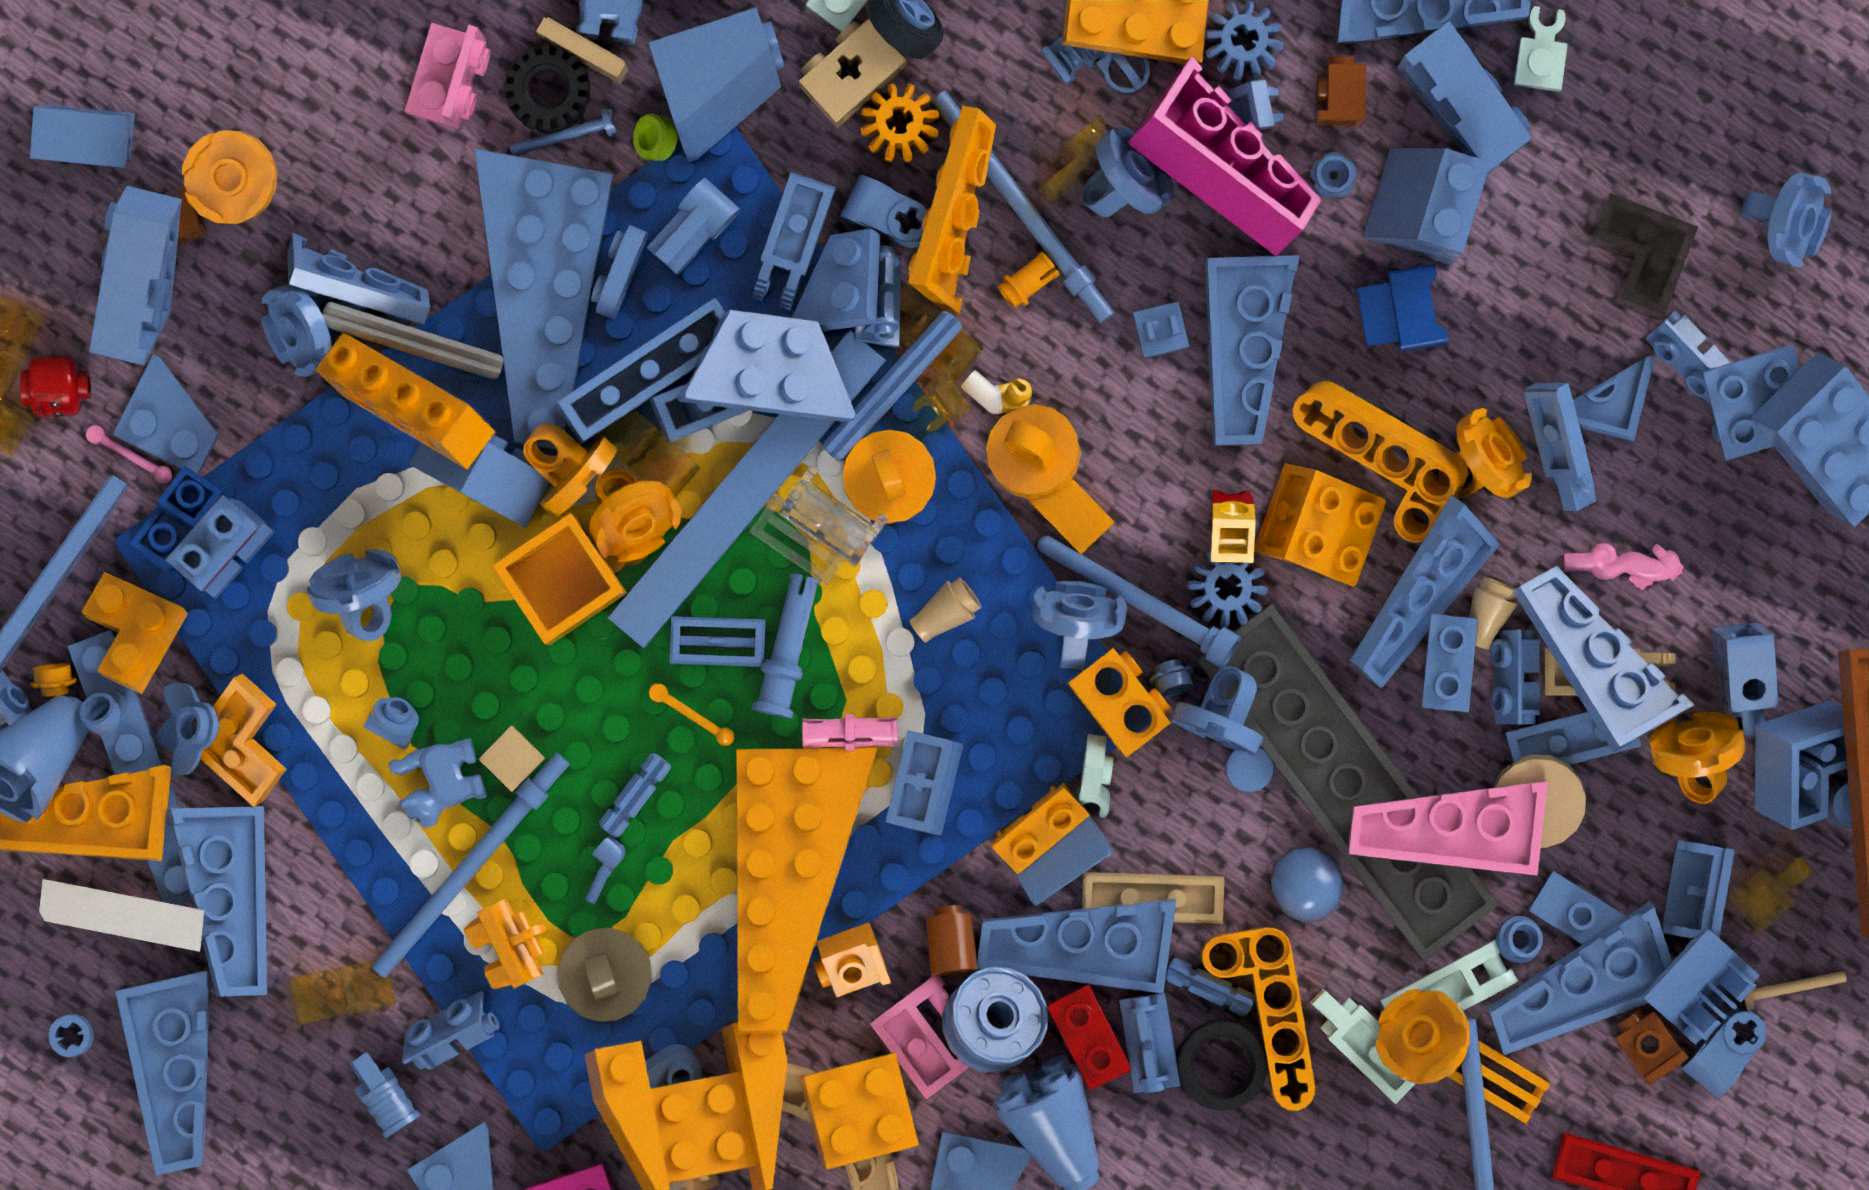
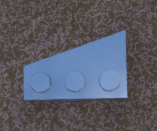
M292 233L287 248L289 285L303 289L311 297H320L323 294L340 299L343 305L355 310L362 311L370 308L384 312L389 319L398 323L409 324L411 321L425 324L430 310L427 289L377 268L366 269L364 273L357 270L354 264L346 260L347 255L333 249L328 252V255H322L305 248L307 238Z

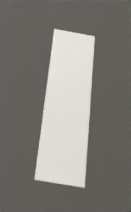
M42 880L39 912L44 921L200 952L204 910L57 881Z

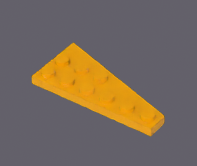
M878 747L855 748V751H846V748L736 750L739 1034L787 1033L809 960L839 874L872 767L877 757Z

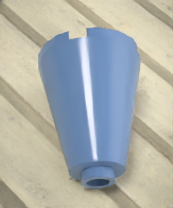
M63 695L55 696L0 731V812L3 815L19 822H28L32 817H35V820H37L47 809L89 732V729L79 716L80 707L83 702L78 698Z

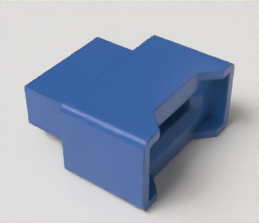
M1435 264L1389 271L1385 275L1386 283L1360 287L1355 290L1365 348L1397 342L1398 352L1402 353L1444 346L1448 343L1447 330L1435 321L1430 292V284L1437 276Z

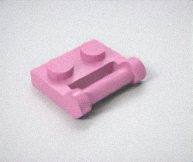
M940 976L930 977L870 1022V1025L889 1051L896 1053L898 1063L925 1099H928L969 1068L958 1058H954L916 1007L928 998L942 1017L949 995L943 988L946 983Z

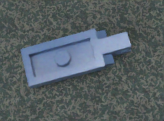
M1535 383L1525 388L1524 396L1546 478H1553L1558 486L1563 510L1578 511L1596 502L1592 473L1569 383Z

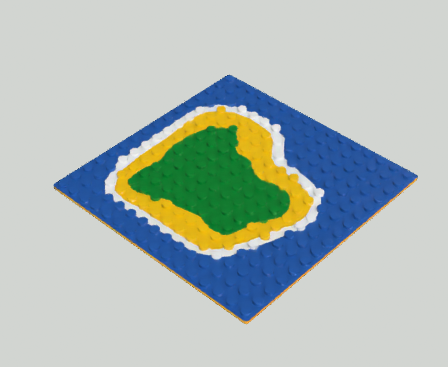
M736 127L700 158L688 162L681 141L678 142L669 158L664 161H651L611 190L593 289L600 275L608 277L614 259L608 257V252L617 231L625 233L631 225L648 232V236L616 318L613 320L596 313L598 303L590 302L574 390L714 298L717 299L725 312L736 310L792 318L823 249L817 242L806 277L802 276L790 311L780 308V296L783 288L787 285L791 272L774 267L767 296L764 297L762 302L752 298L763 264L760 259L783 192ZM703 178H707L740 208V212L715 240L710 239L703 246L699 253L677 276L651 253L647 246L679 212L678 206L698 182ZM492 274L425 321V324H420L415 328L496 353L503 357ZM854 327L823 332L830 352L834 350L850 330L854 333ZM866 343L886 360V363L851 403L853 409L900 359L892 347ZM390 347L380 352L385 357L468 404L495 431L494 435L508 442L504 449L505 452L512 455L515 447L523 451L524 445L514 442L504 362L499 377L492 380ZM695 370L656 396L688 384ZM916 380L865 437L873 432L895 430L908 433L924 444L933 458L936 482L932 497L920 513L904 522L885 524L870 520L855 510L844 489L842 474L846 458L839 462L823 448V442L841 424L840 421H836L673 614V616L765 619L764 657L765 659H771L790 581V573L803 575L799 595L803 594L807 576L820 580L819 585H817L798 661V666L802 668L803 676L802 680L796 681L790 704V709L794 712L792 719L777 717L751 709L752 702L758 701L764 679L761 667L670 664L671 618L645 649L608 619L627 594L552 645H545L492 565L570 512L577 517L588 534L590 519L598 507L595 484L600 476L596 473L585 486L588 490L560 516H553L539 502L525 528L410 466L409 463L420 442L346 399L333 386L203 477L221 489L223 496L227 499L242 501L276 531L248 563L235 555L234 559L244 568L217 599H214L206 591H200L175 568L168 575L130 549L129 543L151 514L125 531L116 540L118 550L146 590L186 610L188 615L177 634L221 695L234 677L243 673L277 704L253 739L287 769L281 776L280 781L392 941L518 797L516 790L511 792L478 760L510 726H514L546 758L528 777L530 779L537 775L555 752L559 753L570 763L567 769L548 789L549 797L537 810L532 808L404 956L441 1011L447 1009L453 1002L459 999H466L480 991L484 993L483 1012L485 1014L493 1013L497 1017L500 1027L495 1031L493 1038L470 1048L469 1051L535 1145L542 1151L553 1148L600 1114L593 1102L584 1054L595 1049L641 1041L644 1058L647 1061L657 1052L670 1045L680 1044L692 1049L738 1016L736 750L803 749L804 718L836 719L845 718V714H855V718L897 717L898 747L867 746L878 747V753L850 834V840L828 907L822 920L817 941L872 922L992 837L999 829L1002 830L1030 810L1032 805L1051 791L1050 787L1052 785L1059 787L1063 782L1067 784L1081 774L1088 734L1107 737L1105 756L1116 749L1110 738L1067 684L1108 652L1099 639H1088L1084 670L1060 668L1064 636L1043 629L1034 622L1031 614L1033 596L1037 589L1044 586L1046 592L1055 591L1058 580ZM648 400L581 445L585 448L596 437L603 434L618 449L603 473L618 469L630 472L638 482L659 481L670 488L682 509L679 526L675 530L671 524L668 531L662 535L666 543L658 550L644 558L630 562H619L616 556L607 555V559L604 558L627 594L779 414L750 410L667 444L651 403ZM567 426L566 433L579 443ZM539 448L546 455H558L556 450ZM623 487L611 488L605 493V496L609 497L612 493ZM368 549L387 551L395 556L402 579L397 588L387 596L392 615L390 625L386 633L374 641H363L348 634L342 625L339 614L319 612L312 606L307 592V587L311 586L309 579L325 563L344 554L353 553L355 559L367 557L365 551H368ZM959 577L962 578L974 592L982 608L974 613L975 619L935 636L925 643L915 632L909 620L921 611L947 580L952 583ZM368 606L361 614L360 623L362 628L367 626L372 619V606ZM681 627L680 636L755 638L756 629ZM680 645V654L755 657V648ZM1104 668L1096 674L1095 686L1100 693L1114 695L1120 690L1122 679L1116 670ZM654 684L665 685L668 689V694L720 728H730L734 732L733 743L728 746L720 745L715 735L665 702L653 701L649 696L650 688ZM402 698L417 712L419 722L406 750L363 728L375 703L379 699ZM1139 705L1129 707L1124 714L1125 726L1134 733H1139L1151 721L1147 709ZM908 730L964 744L942 835L930 834L886 823ZM471 738L477 760L476 763L470 764L464 762L461 766V772L463 777L480 774L487 797L481 799L473 797L457 806L446 808L440 814L435 826L423 828L420 823L408 818L405 808L399 804L411 792L429 789L430 786L422 768L418 767L407 774L397 775L389 770V762L392 759L401 760L409 753L435 744L451 745L456 741ZM820 747V748H846V747ZM649 754H658L670 764V771L661 782H656L654 786L657 788L634 818H629L628 822L630 824L622 835L617 838L613 837L624 846L625 857L607 878L596 903H590L585 900V897L597 871L603 865L592 854L605 838L612 836L600 827L599 821L608 809L612 810L615 807L613 802L634 774H639L642 771L640 766ZM507 898L514 914L524 910L532 927L544 921L548 928L547 931L536 936L544 953L536 956L543 975L516 988L510 985L493 989L484 973V966L498 960L499 957L492 943L478 949L471 946L464 932V927L479 917L477 911ZM612 927L628 933L643 945L651 960L652 983L647 997L636 1011L616 1021L598 1022L580 1016L567 1005L559 989L557 970L564 950L574 938L591 929ZM817 942L813 948L808 966L821 958Z

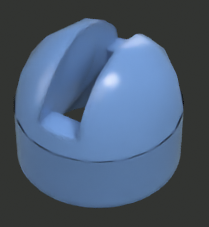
M101 692L89 696L82 703L79 711L80 719L87 728L99 735L108 734L116 730L121 722L122 714L120 707L111 695Z

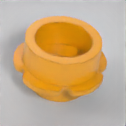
M70 663L45 664L33 668L34 681L30 682V687L34 689L40 688L42 697L64 695L69 693L68 685L76 683L77 679L75 676H72Z

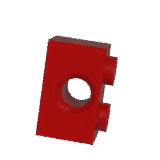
M1088 983L1046 1003L1089 1091L1132 1070Z

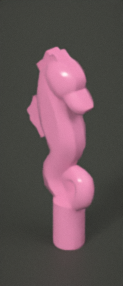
M1608 543L1595 545L1589 553H1563L1564 572L1590 571L1596 578L1602 580L1614 579L1623 573H1628L1627 579L1640 590L1652 585L1653 581H1662L1669 578L1674 581L1678 575L1683 573L1682 569L1684 567L1680 563L1679 556L1674 551H1665L1658 544H1655L1652 548V552L1657 557V560L1640 552L1633 551L1617 556L1616 549Z

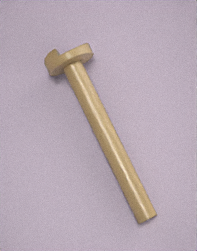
M1844 971L1755 988L1743 999L1746 1010H1751L1754 1008L1755 1000L1844 983L1847 981Z

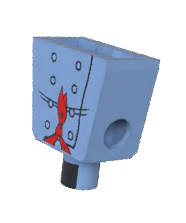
M1757 622L1711 628L1720 703L1730 712H1736L1739 730H1743L1744 736L1755 735V725L1765 722L1764 709L1778 707L1774 634ZM1752 679L1751 686L1742 691L1744 684Z

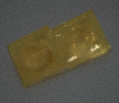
M2 295L0 298V400H4L19 375L47 317L46 314L6 295Z

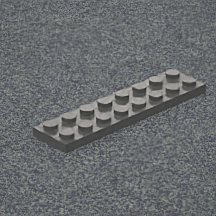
M1273 604L1267 606L1246 624L1234 631V633L1241 636V640L1226 666H1234L1251 675L1255 679L1257 687L1254 701L1244 723L1245 727L1264 737L1261 748L1270 757L1273 764L1420 959L1426 961L1499 906L1498 902L1472 868L1347 854L1353 806L1418 798V796ZM1204 654L1196 662L1212 681L1215 674L1221 668L1205 660L1206 654ZM1239 679L1235 680L1229 687L1227 700L1231 699L1237 692Z

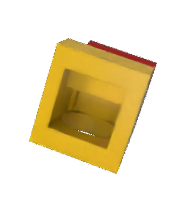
M1212 489L1211 562L1254 563L1256 518L1251 490H1244L1237 494H1225L1218 489Z

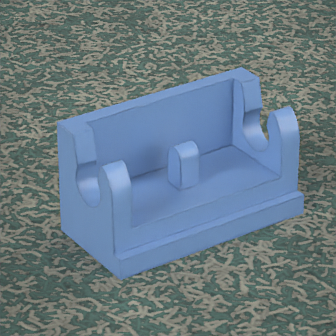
M47 104L33 107L30 159L124 168L126 167V160H130L135 113Z
M908 730L886 823L930 834L942 835L964 744Z
M1677 840L1661 928L1663 933L1694 939L1707 927L1718 938L1720 937L1735 850Z

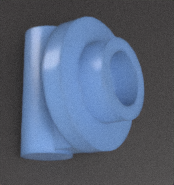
M398 697L382 698L375 703L363 728L406 750L414 736L413 732L418 725L419 717L406 700Z

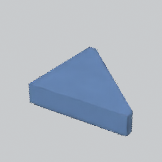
M1647 356L1574 399L1580 429L1633 442L1655 357Z

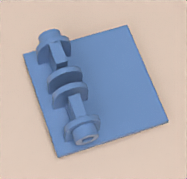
M1793 344L1702 371L1715 424L1712 425L1715 441L1721 444L1725 461L1773 447L1772 443L1751 419V416L1800 370Z
M1705 927L1696 938L1687 944L1684 951L1670 966L1656 977L1652 985L1641 997L1696 1045L1701 1039L1707 1041L1713 1031L1721 1024L1712 1015L1713 1011L1726 1020L1728 1016L1718 1006L1725 1001L1735 1010L1738 1006L1727 996L1732 994L1741 1003L1757 987L1754 982L1760 975L1711 930Z

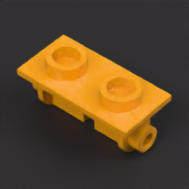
M1064 782L1059 787L1052 785L1050 787L1051 791L1030 807L1032 811L1026 816L1022 814L1002 831L999 829L996 832L998 837L991 842L990 846L1017 875L1090 816L1087 810L1075 799L1076 796Z

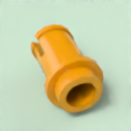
M1040 252L1036 258L1011 277L1007 274L1002 277L1003 283L998 286V289L1012 308L1015 309L1020 304L1025 307L1029 304V297L1051 280L1059 277L1060 274L1056 268L1053 269L1055 265L1048 256Z

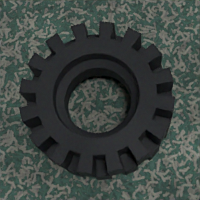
M541 45L539 49L531 47L526 50L527 53L522 57L518 55L513 60L515 63L511 69L508 68L506 72L507 81L504 83L506 101L515 117L529 129L531 127L536 129L537 132L545 133V131H559L566 126L571 127L576 124L575 120L579 116H583L586 111V104L590 101L589 78L579 60L573 54L567 53L565 49L558 46L557 49L551 48L550 45ZM543 72L558 74L562 77L566 86L563 99L551 107H543L536 104L530 96L529 90L532 80Z

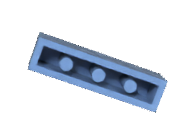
M716 298L710 300L557 401L555 408L580 445L697 368V360L704 348L710 345L714 337L713 331L723 313H725Z

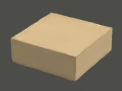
M510 726L478 760L511 792H514L546 758L514 726Z

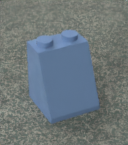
M757 8L648 42L688 162L700 158L781 88L777 70L785 68L778 41L771 21L762 24Z
M1390 148L1362 238L1452 265L1463 254L1491 162L1446 148Z

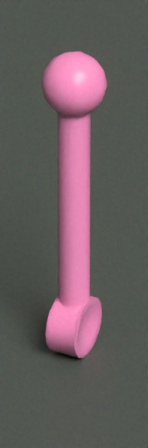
M93 425L87 429L86 438L90 443L105 445L154 474L155 480L160 484H166L172 479L173 475L169 467H158L105 435L102 427Z

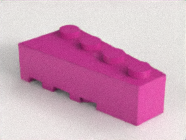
M1191 56L1167 82L1128 144L1273 255L1277 256L1304 230L1322 199L1281 154L1276 156L1271 154L1263 144L1261 139L1263 134L1252 122L1247 125L1243 123L1227 105L1231 101L1228 95L1219 86L1213 89L1199 74L1203 68Z

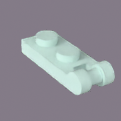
M1493 939L1380 999V1002L1385 1009L1392 999L1408 990L1418 989L1420 992L1429 990L1435 992L1434 990L1446 994L1464 1011L1516 983L1518 979L1512 968L1506 969L1499 955L1501 952L1496 939ZM1483 963L1490 979L1478 984L1471 969Z

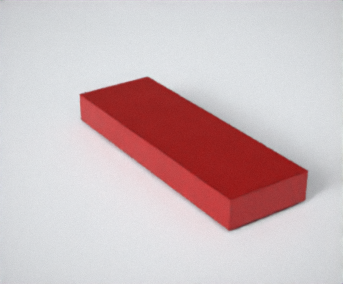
M1563 1132L1551 1178L1592 1190H1696L1701 1171Z

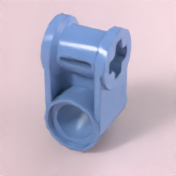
M859 175L840 218L851 225L855 222L864 226L865 229L871 228L879 233L880 236L904 247L917 248L923 235L922 223L927 210L918 201L897 193L891 187L870 177ZM913 214H917L916 218L921 225L920 229L911 228L908 234H904L905 230L900 220L902 218L910 220Z
M1737 1007L1735 1010L1731 1009L1725 1014L1728 1018L1726 1020L1721 1018L1719 1020L1721 1024L1713 1031L1707 1041L1701 1039L1695 1046L1698 1051L1691 1059L1688 1057L1680 1066L1685 1073L1716 1098H1720L1729 1090L1742 1073L1746 1064L1766 1040L1767 1030L1764 1022L1758 1015L1750 1010H1746V1008ZM1751 1020L1748 1029L1753 1033L1751 1038L1746 1040L1740 1037L1733 1041L1737 1035L1736 1031L1732 1029L1733 1025L1737 1021L1746 1024Z

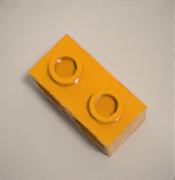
M1113 648L1067 684L1123 757L1127 758L1171 724L1166 714L1172 711V709L1156 688L1150 692L1145 690L1137 679L1143 671L1130 654L1124 651L1118 655ZM1104 668L1114 669L1121 676V688L1114 695H1104L1095 686L1096 674ZM1131 706H1142L1150 714V725L1142 733H1134L1125 726L1124 714Z

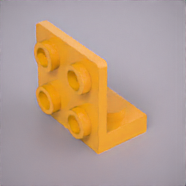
M1284 463L1254 546V551L1271 558L1297 564L1340 583L1354 587L1358 583L1386 505V500L1318 470Z

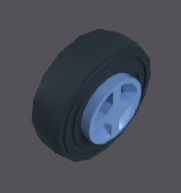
M867 0L866 11L869 20L881 37L898 52L910 58L923 59L941 44L944 36L941 21L925 0Z

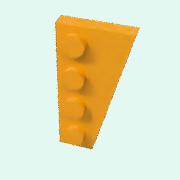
M962 106L959 119L951 127L950 148L946 161L938 170L936 176L937 190L932 206L926 211L923 218V235L920 245L909 263L908 283L941 310L960 314L963 298L955 297L959 274H968L971 256L964 255L967 231L971 228H977L980 212L975 188L985 184L996 124L979 108Z
M162 765L141 772H126L95 781L65 784L64 787L57 788L47 809L37 820H35V817H32L28 822H19L0 812V850L162 861L172 767Z

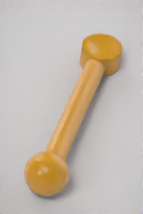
M654 684L650 688L649 696L653 701L665 702L715 735L720 745L728 746L733 743L734 732L730 728H720L668 694V689L665 685Z

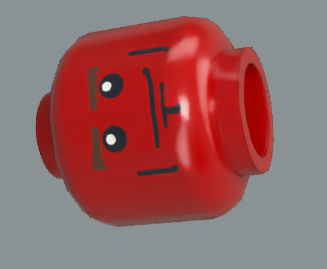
M72 356L33 358L28 369L21 370L20 374L22 404L24 407H30L33 414L41 418L77 415L82 407L83 399L91 398L89 371H81L78 361Z

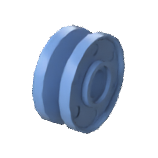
M988 967L974 972L949 996L942 1013L943 1034L950 1050L963 1064L980 1072L1001 1073L1017 1067L1042 1043L1048 1028V1008L1040 989L1026 975L1007 967ZM987 1011H993L1001 1017L1003 1029L996 1028L989 1023Z

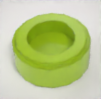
M646 114L639 119L633 132V144L635 151L641 158L652 161H664L672 155L676 148L678 134L673 120L662 114Z

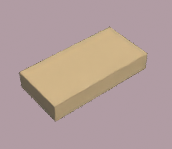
M544 17L536 30L539 39L555 48L558 46L565 49L567 53L573 54L583 64L618 84H621L628 72L625 60L549 17Z

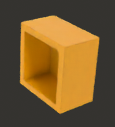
M571 512L492 565L541 640L548 646L627 594L577 517Z
M896 1053L799 1077L822 1169H831L919 1146Z

